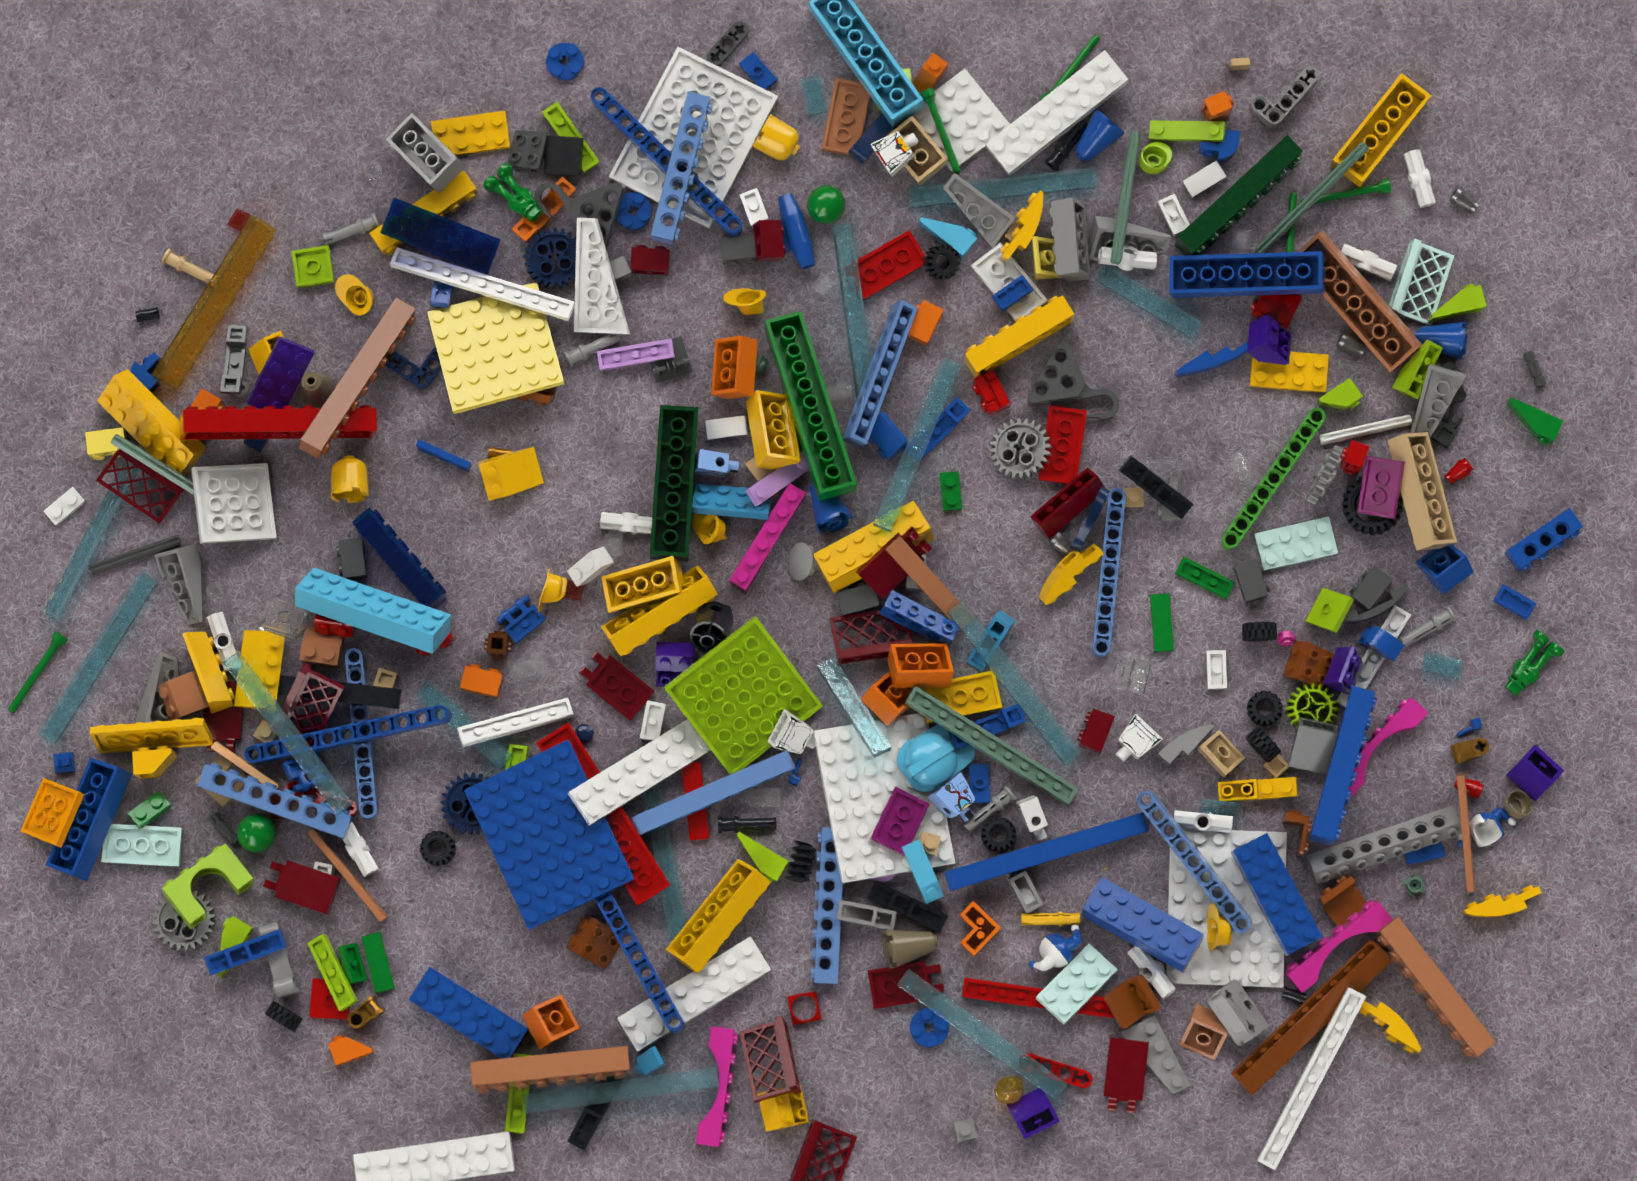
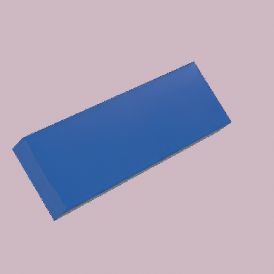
M418 439L416 443L418 450L468 472L472 467L471 462Z

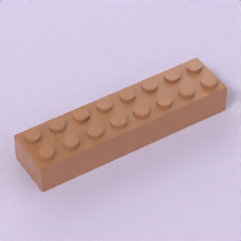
M1324 231L1317 233L1298 252H1323L1325 256V294L1322 295L1390 373L1397 370L1423 344Z
M1399 917L1375 933L1377 943L1382 948L1386 947L1390 952L1388 953L1389 958L1393 963L1397 962L1400 965V972L1406 979H1411L1414 983L1412 985L1413 989L1418 995L1422 994L1425 997L1424 1003L1430 1010H1435L1438 1014L1436 1016L1437 1020L1442 1026L1446 1025L1449 1028L1448 1034L1455 1042L1459 1041L1462 1045L1460 1049L1466 1057H1478L1496 1043Z
M627 1046L470 1062L472 1086L474 1091H478V1093H489L490 1089L508 1091L509 1087L528 1089L529 1085L547 1087L548 1083L555 1082L556 1085H566L568 1081L575 1080L576 1083H586L587 1079L594 1078L595 1081H605L607 1077L615 1076V1079L627 1078L626 1075H630Z

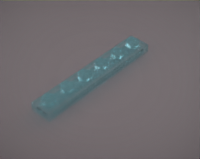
M1104 264L1095 279L1096 282L1190 339H1193L1203 323L1109 265Z
M832 658L817 665V670L873 758L891 751V745L864 703L860 700V697L840 666L837 665L836 660Z
M426 680L415 693L429 707L442 705L449 708L452 718L448 724L456 731L458 727L476 723L429 680ZM440 710L438 712V715L442 719L445 716L444 710ZM496 739L473 745L499 769H502L513 756Z

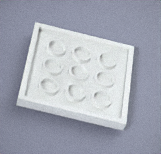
M963 69L935 90V104L959 167L984 149L987 142L1010 125L966 69ZM924 102V108L911 116L916 119L947 157L928 104ZM949 162L946 166L950 169L951 172H953L951 164Z
M268 463L203 466L191 469L200 544L277 538Z

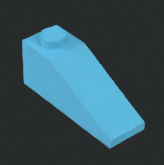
M923 217L919 219L921 227L942 244L953 247L952 250H956V255H959L961 259L977 243L976 234L969 228L966 230L962 226Z
M920 839L903 846V852L925 903L927 904L943 897L944 895Z

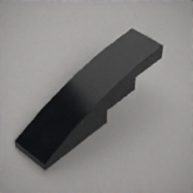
M1132 455L1128 457L1119 469L1121 473L1181 519L1194 505Z
M875 881L867 897L938 933L941 932L948 918V915L879 881Z
M615 1076L607 1077L605 1081H600L567 1142L585 1151L619 1090L623 1079H615Z

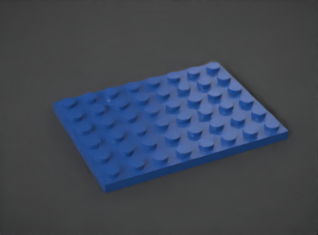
M569 739L464 790L528 930H532L635 880L606 817L589 826L568 795L569 791L588 780Z

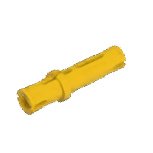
M1062 911L1058 913H1022V926L1059 925V927H1063V925H1080V913H1062Z

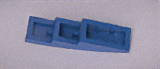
M1248 341L1234 351H1231L1228 345L1214 355H1211L1206 350L1176 370L1175 375L1176 377L1195 375L1228 364L1248 353Z
M280 929L208 955L203 957L211 976L286 948V944Z

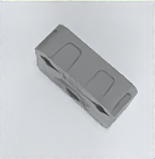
M1232 980L1207 998L1208 1004L1239 1046H1243L1268 1028L1266 1020L1237 980Z

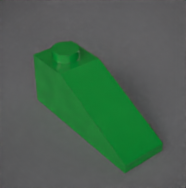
M1509 398L1507 405L1529 432L1538 438L1537 441L1544 445L1552 444L1563 420L1517 399Z

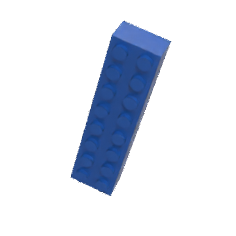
M1322 251L1170 256L1169 293L1172 298L1325 294V256Z
M1352 686L1349 692L1309 840L1332 846L1333 842H1337L1342 828H1339L1338 825L1344 821L1347 809H1343V807L1350 800L1352 791L1348 789L1349 786H1353L1357 772H1354V767L1358 768L1362 754L1359 753V749H1363L1367 735H1364V731H1368L1372 720L1369 713H1373L1377 698H1374V691Z

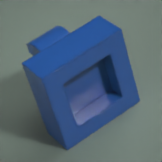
M73 752L53 754L55 774L75 772Z

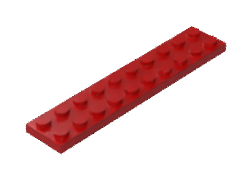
M569 722L536 743L541 752L569 739L587 779L589 780L600 773ZM621 806L605 817L635 880L624 885L637 906H640L670 887L671 884Z

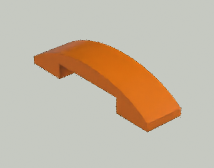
M563 177L556 183L561 186L569 197L576 191V188ZM552 188L542 200L552 217L564 206L558 193ZM542 211V214L533 222L528 218H522L512 228V231L524 242H527L552 218H549Z

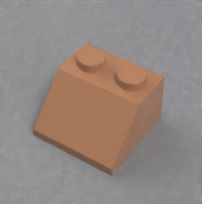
M308 625L302 640L299 660L307 664L340 668L345 638L333 634L322 635L319 632H315L314 626Z
M196 670L158 685L159 694L163 698L166 713L171 721L190 716L209 707Z
M1196 1004L1179 1045L1215 1060L1228 1035V1031L1213 1010Z

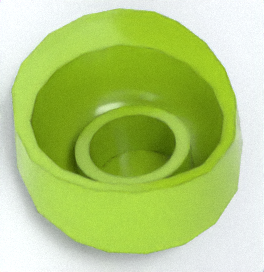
M1162 142L1150 143L1142 150L1139 156V166L1148 174L1161 173L1170 165L1172 150Z

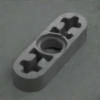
M741 21L735 22L707 53V61L718 67L721 66L747 37L748 26ZM737 27H738L739 29H740L741 27H743V32H744V33H743V34H742V33H739V34L736 36V39L738 40V41L736 42L735 39H734L732 36H734V35L736 34V32H737V31H736V28H737ZM725 40L732 41L733 46L730 49L723 48L722 43ZM719 47L722 51L721 54L718 56L719 61L717 62L715 60L712 62L711 55L716 56L719 53V50L717 49Z

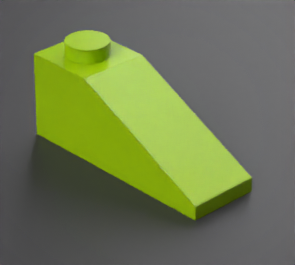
M1468 284L1463 286L1460 292L1427 319L1428 323L1483 311L1487 305L1481 285L1474 286V284Z
M1426 340L1400 370L1392 389L1405 396L1419 399L1430 364H1436L1443 348L1430 340Z
M738 832L737 837L760 873L771 883L773 881L778 882L789 861Z
M234 916L231 919L227 918L222 926L224 930L222 931L220 951L246 942L254 928ZM229 969L219 972L218 976L224 979Z

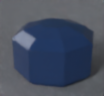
M581 724L575 729V733L582 743H588L593 739L594 730L588 724Z

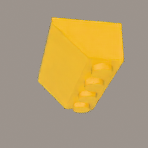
M756 390L754 396H750L746 401L756 467L777 469L799 463L801 459L795 425L785 394Z
M674 556L601 576L608 613L681 593L684 581L681 563Z
M244 630L234 699L235 707L270 712L276 709L285 641L284 633Z
M206 632L182 633L211 714L232 707V700L235 697L232 689H227L225 683L228 682L225 671L221 672L219 668L222 662L219 654H214L212 648H215L212 636L208 637Z

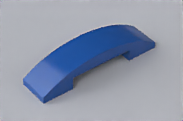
M956 397L944 409V412L903 451L917 464L971 410Z
M1019 703L974 723L991 734L996 735L1027 720ZM948 731L955 749L970 745Z

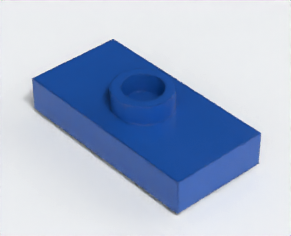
M754 52L739 63V66L757 86L767 90L777 82V78Z
M1021 275L992 295L991 298L1003 313L1033 292V288L1025 277Z
M434 280L430 306L449 308L453 286Z
M1502 584L1493 602L1524 620L1529 618L1537 604Z
M988 764L969 765L970 789L975 797V801L972 804L990 803Z
M1442 841L1437 844L1423 847L1417 851L1405 853L1404 856L1406 864L1410 865L1445 857Z

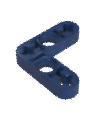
M436 345L421 367H418L397 352H394L393 355L395 356L394 359L400 363L398 369H395L397 365L393 362L388 364L387 361L385 365L419 389L428 388L442 369L439 358L434 356L435 353L438 355ZM431 360H436L439 366L437 369L431 370L428 368V363ZM405 365L412 367V372L408 375L402 373V367ZM424 368H425L429 373H431V374H433V375L430 376V375L428 374V375L426 376V378H425L426 381H427V383H426V384H425V383H421V385H420L418 378H419V377H421V378L424 377V375L426 374V372L423 371V370H424Z
M1100 488L1085 521L1070 547L1071 549L1079 552L1110 493L1106 488Z

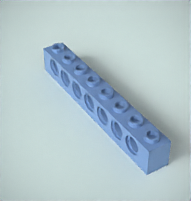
M689 91L687 93L651 231V240L674 245V241L679 239L681 231L678 228L679 222L684 220V203L688 204L690 193L687 192L688 187L693 185L695 176L692 175L693 168H697L699 162L697 152L702 150L704 139H701L702 133L707 131V114H711L713 103H710V96ZM698 111L702 115L699 118H693L691 116L692 113ZM690 129L697 131L694 136L687 135V132ZM685 147H690L692 152L684 154L682 150ZM680 165L688 167L685 172L677 170ZM681 183L683 187L680 190H675L673 185ZM671 201L678 202V206L675 208H670L668 204ZM666 219L674 221L671 226L663 224Z
M903 300L892 304L842 437L843 441L857 448L866 445L918 309Z
M212 762L210 766L204 765L197 784L199 788L343 839L346 838L353 819L349 815V811L341 808L338 811L331 809L332 805L322 801L320 805L313 803V798L305 795L299 798L294 796L295 792L285 788L283 791L277 790L276 785L268 782L265 785L258 783L259 779L252 776H247V779L240 777V772L232 769L226 772L221 770L222 766ZM224 775L226 777L225 784L217 785V777ZM237 782L244 783V789L241 792H236L234 789ZM260 788L263 794L260 798L256 799L253 797V791ZM280 795L281 801L278 805H272V796ZM297 801L299 809L294 812L290 811V803ZM310 808L317 809L316 817H308L307 812ZM329 814H333L336 817V821L331 825L326 823V817Z
M822 827V832H818V843H821V851H817V863H820V870H816V882H819V890H815V901H818V909H814V921H817V929L813 928V940H816V948H812V960H815V968L811 967V979H814V984L838 985L841 920L836 918L839 902L842 900L843 884H841L836 852L829 853L825 849L828 843H834L831 828ZM826 863H834L836 866L835 870L827 872L824 868ZM832 882L835 886L834 890L830 892L824 890V883ZM825 901L833 903L834 907L831 911L823 909L822 904ZM825 920H829L833 924V927L828 931L821 927L822 922ZM829 940L832 944L831 948L828 950L822 949L820 946L821 941ZM822 959H828L831 963V966L826 970L819 966V962Z

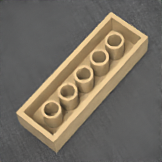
M1428 432L1405 433L1387 440L1392 460L1405 462L1400 491L1416 551L1440 549L1457 543Z

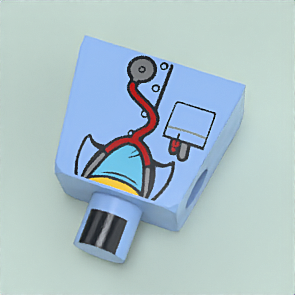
M700 449L695 456L694 474L724 477L727 471L738 472L739 461L729 460V454Z
M961 772L954 775L928 796L929 800L948 818L960 815L964 822L974 816L968 806L975 801V797Z

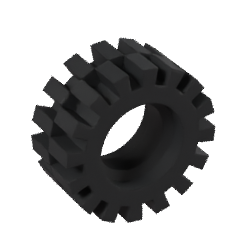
M937 245L929 248L930 251L925 253L927 256H924L923 260H926V263H923V266H927L924 270L929 272L928 275L930 277L940 280L949 279L951 276L956 275L955 271L959 270L957 265H960L957 259L960 257L955 255L957 251L952 250L953 247ZM940 255L945 256L947 259V266L943 270L939 269L936 265V259Z
M1263 621L1242 624L1243 641L1261 642L1277 639V623Z
M1263 690L1257 692L1248 702L1247 714L1256 725L1270 726L1277 722L1283 712L1281 699L1277 697V694L1271 693L1272 691L1267 692ZM1262 701L1269 702L1272 706L1271 714L1267 716L1261 715L1257 709L1258 704Z
M1256 727L1245 737L1249 745L1268 763L1281 752L1272 738L1259 727Z
M1001 816L993 817L986 821L981 831L983 844L993 852L1008 850L1014 844L1016 838L1015 826L1007 818H1002ZM996 827H1001L1006 832V838L1001 842H996L991 837V831Z
M439 830L431 831L421 840L420 853L423 859L430 865H446L455 855V842L446 832ZM436 841H441L445 845V851L440 856L433 855L430 850L431 845Z
M272 1001L265 1015L293 1032L296 1031L303 1018L275 1001Z

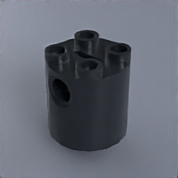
M711 601L704 603L698 608L690 630V641L698 651L707 654L730 635L734 622L731 607L720 602Z

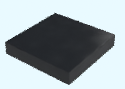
M547 135L543 173L581 176L584 138Z

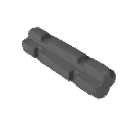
M1528 351L1524 353L1523 357L1525 362H1527L1532 378L1535 379V386L1537 388L1544 386L1546 381L1544 376H1541L1542 371L1537 360L1534 359V352Z
M217 813L209 817V821L216 825V829L224 838H227L230 845L234 846L239 842L237 835L233 834L232 829L224 820H221Z

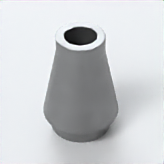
M1459 187L1449 199L1453 205L1468 210L1471 213L1479 205L1464 189Z
M1344 332L1340 335L1336 344L1339 350L1362 356L1366 349V346L1351 334Z
M1059 531L1049 541L1053 549L1064 555L1069 554L1073 550L1070 548L1072 544L1064 533Z

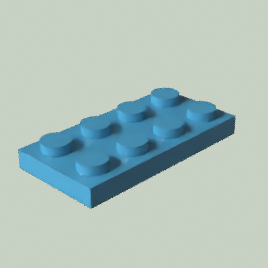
M696 483L692 513L768 520L771 497L760 505L755 506L745 491L748 488Z

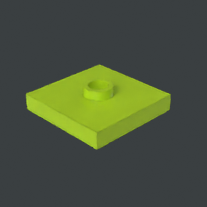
M329 245L291 251L297 289L335 283Z
M1322 588L1305 621L1310 625L1337 633L1354 599L1350 596Z

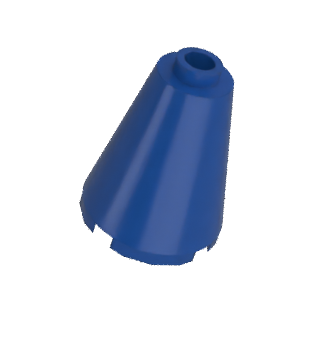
M1096 109L1075 148L1077 152L1075 156L1082 162H1085V160L1090 162L1121 138L1125 132Z
M1458 322L1423 326L1416 330L1415 336L1422 344L1426 340H1430L1443 348L1441 354L1463 360L1468 336L1465 333V328H1468V323Z
M812 482L810 494L818 532L825 534L824 531L830 530L833 533L846 527L849 524V519L853 520L852 513L839 496L819 501Z

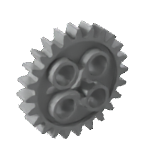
M1018 418L1017 423H1014L1011 419L1009 426L1003 423L1005 429L998 428L997 430L1000 434H993L996 441L990 442L995 447L990 449V452L995 454L991 457L993 461H996L994 463L995 467H1000L999 471L1001 473L1005 472L1007 477L1012 474L1015 480L1018 475L1022 480H1024L1025 474L1029 478H1031L1032 472L1038 475V468L1044 470L1042 463H1049L1045 457L1051 456V453L1047 451L1052 448L1050 444H1046L1051 441L1049 437H1045L1048 434L1047 431H1041L1043 428L1041 425L1036 427L1034 420L1029 423L1028 418L1024 420V423H1022L1020 418ZM1017 434V440L1010 442V437ZM1036 438V442L1033 445H1028L1029 439ZM1023 446L1024 449H1021L1019 453L1017 449ZM1008 453H1014L1012 459H1005ZM1027 456H1032V460L1029 463H1024V459Z
M1334 445L1331 452L1326 454L1322 464L1319 465L1313 476L1314 480L1309 488L1311 492L1307 501L1316 504L1320 496L1323 497L1327 487L1330 486L1337 473L1336 469L1341 461L1342 448Z
M197 890L192 894L206 912V919L193 928L194 932L191 937H185L184 931L189 927L185 922L182 924L180 915L169 901L159 899L162 905L161 907L155 906L159 912L152 914V916L157 918L152 924L158 925L154 932H160L157 937L158 939L165 938L163 941L164 945L170 942L169 948L171 949L177 945L178 951H181L182 946H184L185 951H189V946L196 949V943L203 946V938L209 940L206 934L213 933L210 926H215L216 924L211 919L216 918V915L210 914L214 907H207L211 901H204V894L198 897L199 892ZM175 920L176 926L171 930L167 929L168 921ZM181 924H182V927H181V929H180V933H179L178 936H176V932L179 930V928H180V926H181Z

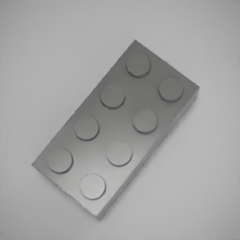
M413 113L385 139L439 194L466 167Z
M1074 198L1051 201L1050 216L1053 218L1051 233L1055 242L1053 244V253L1056 255V263H1054L1055 273L1068 282L1091 279L1085 205Z

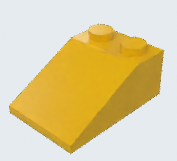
M534 446L479 461V468L489 501L544 483Z

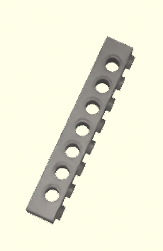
M1451 805L1306 855L1308 868L1316 884L1327 882L1330 879L1347 875L1356 870H1362L1376 863L1400 857L1405 853L1417 851L1449 838H1455L1462 834L1461 822Z

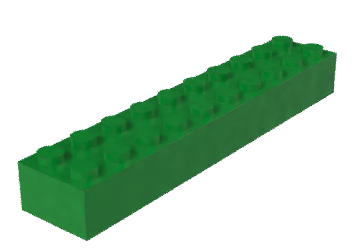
M802 311L765 320L764 331L818 500L822 501L855 492L857 482Z

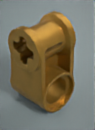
M1476 738L1451 745L1450 748L1455 764H1460L1486 754L1489 750L1488 741L1484 738ZM1477 742H1479L1480 745H1484L1482 752H1480L1479 749H1475V746L1478 745Z
M372 995L349 1014L348 1023L353 1029H362L384 1013L385 1009L379 1006L375 1001V996ZM356 1015L362 1017V1023L359 1025H353L352 1018Z

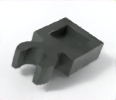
M1453 412L1448 416L1447 424L1442 422L1431 438L1446 449L1458 433L1454 428L1460 426L1463 420L1460 418L1457 423L1453 422Z

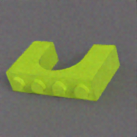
M226 843L222 846H216L210 855L199 858L190 869L185 868L180 872L179 877L174 880L170 879L163 885V895L190 929L206 919V912L191 893L192 886L198 878L206 874L219 875L229 883L237 895H240L254 885L253 877Z

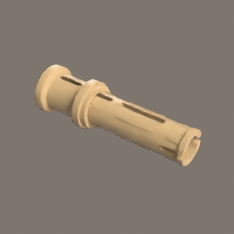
M168 248L162 258V264H168L176 268L178 272L184 271L212 287L215 286L219 276L189 262L186 256H180L172 252L170 248Z

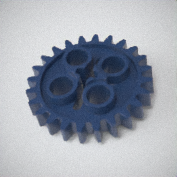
M556 227L553 232H550L549 228H547L546 234L539 231V238L533 235L535 241H528L531 248H525V251L529 254L523 255V257L529 261L525 262L524 265L525 267H530L527 269V273H533L531 276L532 280L538 278V285L544 282L545 288L551 284L552 289H554L555 285L558 284L561 289L562 283L565 282L569 286V279L575 281L576 237L571 239L572 233L569 232L565 235L564 229L558 233ZM551 242L553 243L554 251L557 257L556 260L559 268V274H556L555 267L552 260V253L549 245ZM559 244L567 245L565 250H557ZM541 248L548 249V252L545 255H540L538 253V251ZM565 261L571 263L567 269L561 268V264ZM545 266L552 267L549 273H544L542 269Z
M472 772L471 777L464 773V779L457 776L458 782L451 780L452 787L445 786L448 793H442L446 800L440 801V803L445 805L441 811L447 812L443 818L450 819L448 822L449 826L455 824L453 828L455 831L461 827L460 833L462 834L467 830L468 835H472L473 830H475V833L480 835L481 826L478 820L472 822L470 819L474 811L470 804H468L469 801L464 790L468 786H473L483 781V774L480 773L476 778V773ZM462 802V810L456 812L455 804Z

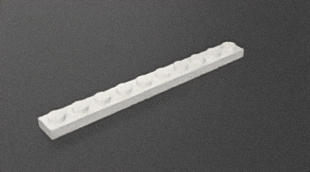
M396 248L390 262L393 268L569 321L575 306L574 301L400 248Z
M1347 987L1257 1159L1258 1162L1274 1170L1277 1168L1366 998L1365 995Z

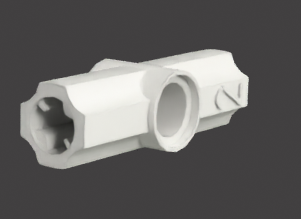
M1420 149L1404 153L1403 156L1409 172L1408 180L1412 183L1410 186L1411 189H1414L1419 208L1434 205L1436 201L1431 188V177L1428 169H1425Z
M1344 244L1341 250L1358 271H1365V274H1374L1391 281L1397 265L1380 259L1377 254L1371 251H1361L1347 244Z
M1124 246L1122 261L1119 265L1110 262L1112 248H1099V264L1115 265L1126 271L1133 270L1134 268L1152 270L1156 268V252L1137 251L1132 246Z
M629 512L622 514L601 513L600 529L620 531L623 534L631 532L632 535L637 533L651 534L652 517L639 516Z
M219 612L207 616L214 644L217 647L224 671L239 668V659L224 613ZM222 637H227L228 644L224 647L220 646L219 640Z
M1175 810L1174 819L1181 828L1232 833L1233 816ZM1205 816L1208 818L1209 823L1206 827H1201L1198 824L1199 817Z
M351 822L346 838L343 839L346 844L345 848L352 860H355L362 875L367 877L375 873L379 868L371 856L370 849L366 845L364 838L359 835L354 823Z
M1136 946L1128 951V955L1139 968V975L1143 974L1144 978L1151 983L1163 1000L1176 991L1174 985L1164 974V965L1160 961L1154 960L1150 954Z

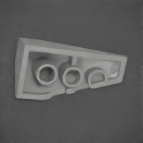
M1102 216L1094 217L1089 240L1090 260L1098 261L1099 248H1112L1117 219ZM1127 222L1124 246H1132L1137 251L1164 254L1167 252L1171 236Z
M195 543L155 554L159 572L162 578L167 577L171 584V587L168 588L170 593H174L179 599L177 606L187 625L202 622L201 562Z
M162 652L158 653L138 709L136 722L171 721L166 713L163 698L159 694L158 685L179 677L176 657Z

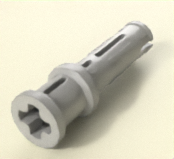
M372 213V216L357 219L356 223L323 234V238L326 240V245L359 233L364 235L367 231L379 227L380 222L376 213Z
M610 333L585 346L580 344L578 348L563 353L567 363L572 368L574 364L582 360H588L589 356L597 353V351L621 342L619 334Z
M1446 607L1443 612L1438 615H1432L1429 621L1399 638L1402 644L1405 645L1404 647L1407 648L1435 630L1441 631L1445 625L1450 622H1456L1457 619L1450 607Z
M1005 786L1002 792L997 796H992L991 802L978 811L971 819L963 823V825L972 833L973 830L998 810L1003 811L1009 802L1017 799L1008 786Z

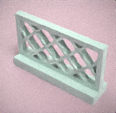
M1413 239L1408 244L1391 295L1389 307L1398 315L1432 326L1433 322L1428 323L1426 319H1423L1419 310L1427 307L1430 316L1437 311L1454 255L1423 244L1421 240ZM1421 249L1427 250L1431 258L1423 262L1420 256ZM1439 256L1448 258L1446 266L1440 268L1436 260ZM1432 260L1437 270L1429 274L1425 263ZM1421 265L1425 276L1417 279L1414 270ZM1438 272L1441 282L1435 286L1430 276ZM1427 278L1431 288L1423 291L1419 281ZM1415 283L1419 294L1411 296L1408 290L1409 285ZM1433 290L1436 298L1435 301L1429 303L1424 293ZM1421 295L1425 306L1417 309L1413 298ZM1407 301H1410L1414 310L1410 313L1402 311L1403 304Z

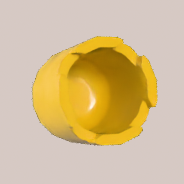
M770 114L752 147L774 159L783 161L788 159L791 154L795 156L800 147L797 144L799 134L793 127Z
M346 455L343 459L336 461L331 468V499L336 502H340L339 499H347V503L365 501V497H369L367 466L363 461L354 456Z

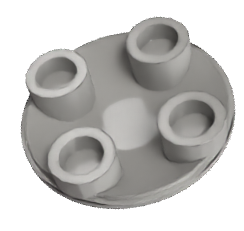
M799 542L792 547L788 556V570L793 579L801 581L807 576L813 575L815 570L813 566V546Z

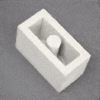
M603 546L590 551L567 572L578 587L591 582L613 564L614 561Z

